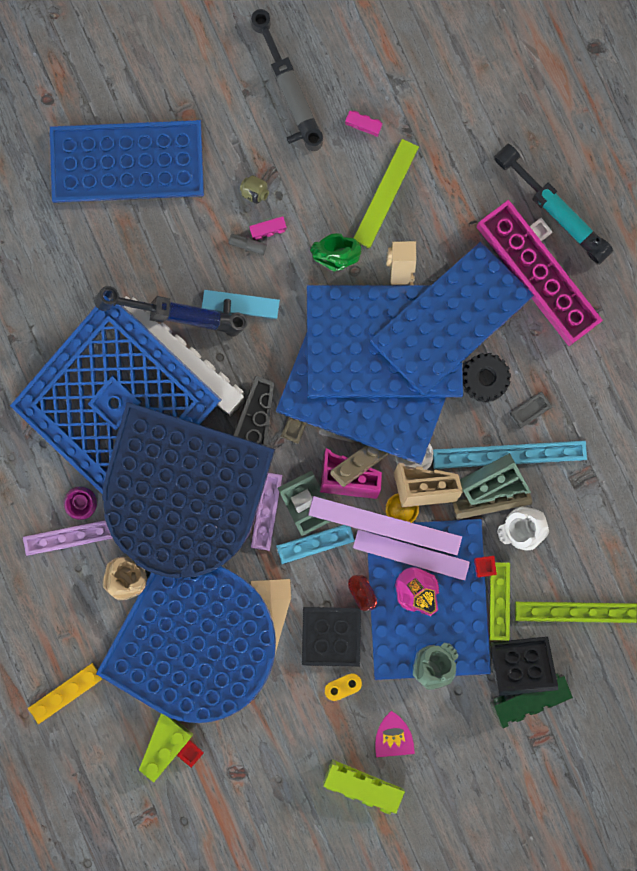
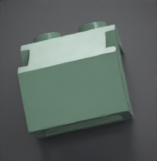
M312 471L278 487L301 536L331 522L309 516V508L298 513L291 500V497L307 489L312 497L326 499L324 494L320 492V486Z

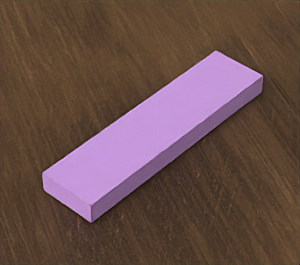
M268 473L256 513L251 548L270 551L280 493L278 487L281 486L282 475Z

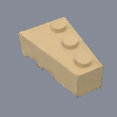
M416 241L392 242L391 247H388L386 266H390V285H413V273H415Z
M398 463L394 471L402 507L457 502L463 492L458 474L439 470H424L423 467L419 466L416 468L405 466L404 463Z

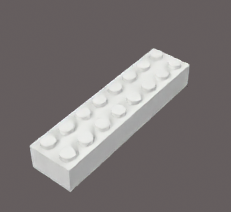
M124 306L222 399L217 405L230 417L245 401L243 396L245 393L236 384L232 387L229 384L230 380L222 372L217 374L215 372L216 369L208 360L205 359L203 362L200 359V354L192 347L188 349L185 341L177 334L174 337L171 334V329L166 324L150 321V311L145 312L141 309Z

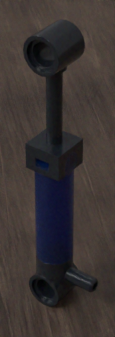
M111 286L103 287L94 299L95 306L101 311H108L113 306L121 305L150 311V321L163 323L166 320L225 332L231 337L237 336L247 327V319L242 313L236 312L231 314L230 299L224 300L223 312L170 302V298L156 296L151 303L121 298L117 290ZM103 296L108 297L110 301H106Z

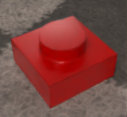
M494 556L474 558L476 577L497 575Z
M189 740L177 756L192 768L204 754V751Z

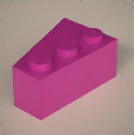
M327 448L325 449L322 461L321 493L372 499L378 498L381 491L382 472L370 468L348 485L342 487L330 473L332 469L348 458L343 455L342 457L336 455Z

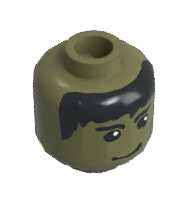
M254 175L246 177L240 185L242 197L255 204L260 203L262 200L265 201L269 195L267 182Z

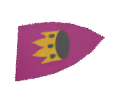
M393 711L389 712L378 728L375 742L376 757L415 754L413 738L408 726Z

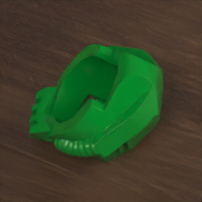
M334 233L326 236L319 242H314L310 252L315 261L335 272L357 263L361 255V246L354 238L343 237L342 234Z

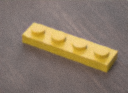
M93 663L28 708L38 724L103 680V678L96 675L98 670Z

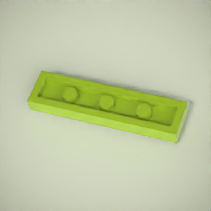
M495 562L497 575L490 576L489 640H510V563Z

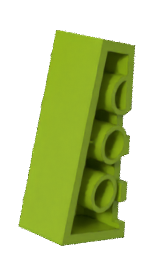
M333 759L323 781V787H326L328 790L342 793L353 800L358 799L367 806L373 807L374 805L379 807L380 811L391 815V812L397 813L405 790L401 787Z

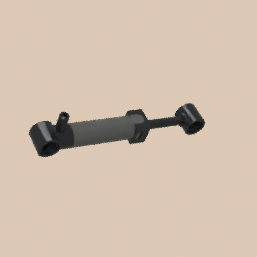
M258 9L253 12L251 17L253 29L257 33L263 34L275 61V63L271 64V70L276 81H278L300 131L286 138L287 142L291 144L303 139L308 150L318 151L323 145V134L319 130L295 76L289 57L282 59L269 31L271 26L269 13L264 9ZM261 18L266 20L264 24H258L256 21ZM316 136L319 140L316 143H311L309 138Z

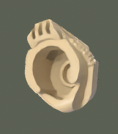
M121 556L107 564L103 577V588L115 599L126 600L143 592L147 583L145 569L135 564V561L128 556Z

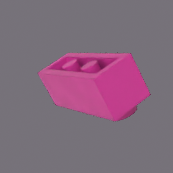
M354 110L349 111L345 121V125L376 137L379 136L383 124L378 119L373 120L369 116L360 115L359 112Z
M283 216L249 226L253 240H261L264 236L271 237L275 233L281 234L287 230Z

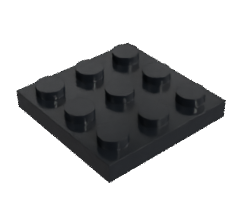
M303 607L302 666L360 667L361 608Z
M548 636L490 642L499 696L558 690Z

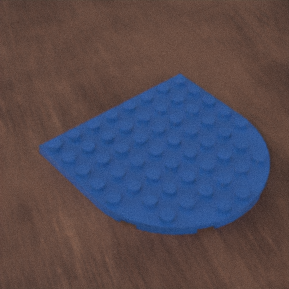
M223 566L204 575L187 578H170L151 572L143 592L134 603L96 675L169 718L190 723L218 721L246 707L265 685L275 657L276 636L274 623L265 601L256 589L245 579Z

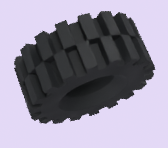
M481 353L472 357L465 365L462 373L465 392L469 393L472 399L475 398L479 402L494 401L501 397L507 391L511 382L510 368L506 366V361L504 359L501 360L498 355H492V353ZM483 370L491 371L494 376L493 382L489 385H484L479 380V374Z

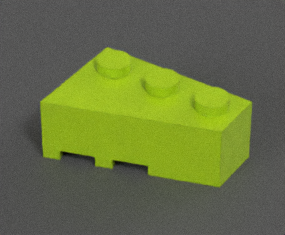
M160 714L139 771L154 783L193 736V733L179 721Z

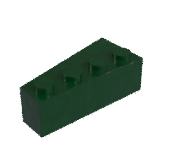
M556 673L558 690L508 696L498 695L494 697V701L490 702L498 725L506 728L509 726V721H522L526 717L525 714L535 715L542 712L545 706L551 708L572 699L573 696L565 676Z

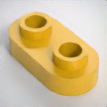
M350 673L329 682L325 686L326 697L329 700L337 701L358 692L362 686L361 678L357 674ZM350 680H354L356 682V685L354 687H350L348 685ZM332 688L338 689V693L336 695L331 694L330 691Z

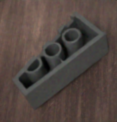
M258 376L254 377L233 432L234 436L267 446L274 382Z

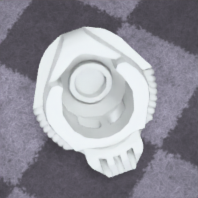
M521 506L509 513L505 521L506 523L500 525L497 531L502 543H512L515 548L520 550H533L547 537L549 527L544 513L537 509Z

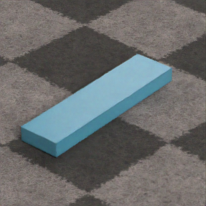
M204 290L203 310L223 312L224 300L230 299L231 313L239 312L247 316L277 319L280 300Z
M341 525L277 545L276 547L281 563L284 564L355 542L351 527Z

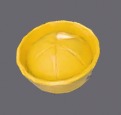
M399 493L388 499L385 512L388 517L412 523L419 514V506L402 507Z

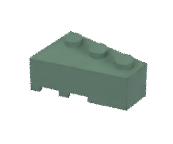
M510 453L460 479L461 487L471 505L494 501L495 498L507 496L508 498L513 497L514 494L531 493Z

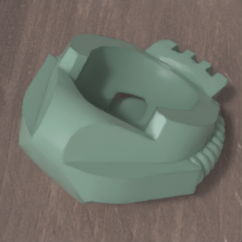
M446 642L441 646L428 645L423 647L416 653L413 676L427 690H434L451 684L456 675L457 667L454 661L459 656L457 650L450 643Z

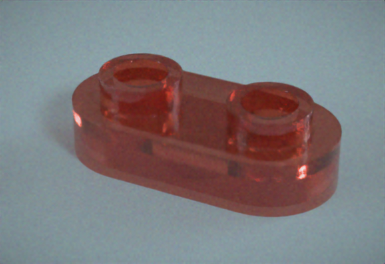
M363 575L352 576L349 579L348 587L359 609L362 611L373 610L377 605V598L367 578Z

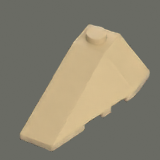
M290 579L251 581V585L261 595L270 611L275 628L277 650L291 600Z

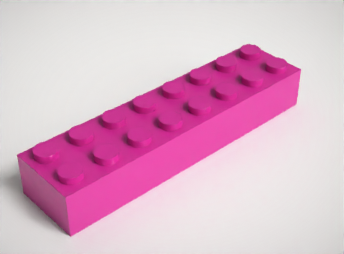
M509 200L478 222L476 228L507 268L534 295L532 300L568 346H571L603 321Z

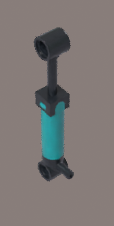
M506 144L494 156L495 162L504 170L512 167L537 192L532 200L540 208L543 207L587 251V255L596 264L600 265L614 251L612 246L606 240L599 237L556 194L557 190L549 182L541 187L517 162L520 158L518 151L512 145Z

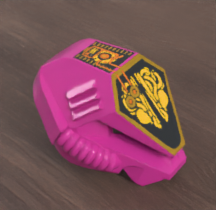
M415 567L401 572L396 580V593L399 604L408 611L414 612L417 610L422 614L432 616L438 611L436 595L439 593V585L435 576Z

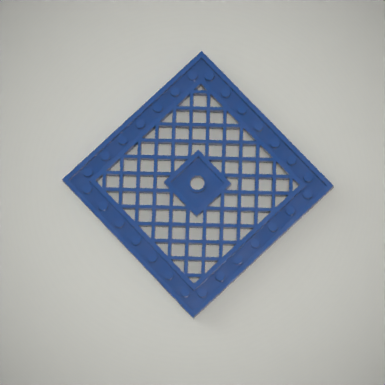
M104 296L106 301H110L108 297ZM116 305L108 311H101L95 306L13 401L10 407L103 494V485L107 472L103 466H109L114 448L113 439L117 438V435H113L112 428L114 430L119 429L127 402L140 405L142 401L138 397H145L147 408L159 410L164 413V410H172L175 417H178L177 410H185L179 418L201 424L222 399L124 306ZM106 329L115 330V340H107ZM120 332H121L127 339H120ZM100 333L102 334V340H94ZM129 342V353H121L120 343ZM94 343H102L103 354H95ZM107 343H115L116 353H108ZM134 345L141 351L140 353H134ZM89 346L90 354H82ZM121 356H129L130 367H122ZM134 356H143V366H135ZM90 357V368H82V358ZM95 357H103L104 367H95ZM108 357H116L117 367H109ZM148 359L156 366H148ZM77 360V368H70ZM148 369H157V380H149ZM117 370V377L113 375L109 379V371ZM122 370H130L131 380L122 379ZM135 370H144V380H136ZM78 371V382H70V372ZM83 371H91V381L83 382ZM96 371H104V381H96ZM162 372H163L169 379H162ZM65 374V382H58ZM137 383H144L145 394H137ZM149 383H158V393H150ZM162 383H171V393H163ZM104 384V386L97 392V385ZM124 384H131V391ZM65 385L66 396H58V386ZM71 385H78L79 395H71ZM84 385H92V395H84ZM176 385H177L184 393H176ZM53 388V396H46ZM172 396V407H164L163 397ZM177 396H185L186 406H177ZM113 397L119 401L118 408L111 406L110 402ZM150 397H158L159 407L150 406ZM86 398H92L88 403V405L91 407L89 409H85L84 399ZM47 399H53L54 409L46 410ZM59 399H66L67 409H59ZM71 399H79L80 409H72ZM72 412H80L81 422H73ZM85 412H93L94 422H86ZM48 413H54V419ZM59 413H67V423H60ZM99 415H100L106 422H99ZM99 425H107L108 435H100ZM61 426H68V432ZM73 426H81L82 436H74ZM86 426H94L95 435L87 436ZM75 439H82V446ZM87 439H95V449H88ZM100 439H108L109 449H101ZM101 452H109V462H101ZM90 453H96V459Z

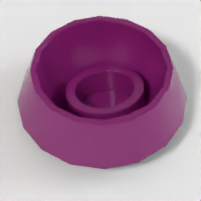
M85 487L71 489L64 498L66 513L76 520L89 518L97 507L95 494Z

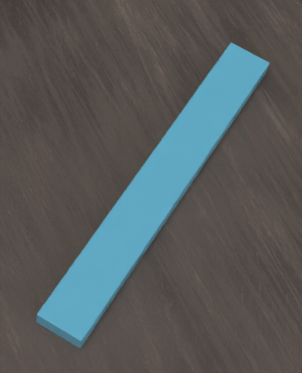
M586 441L433 450L434 469L486 466L509 453L515 464L587 460Z

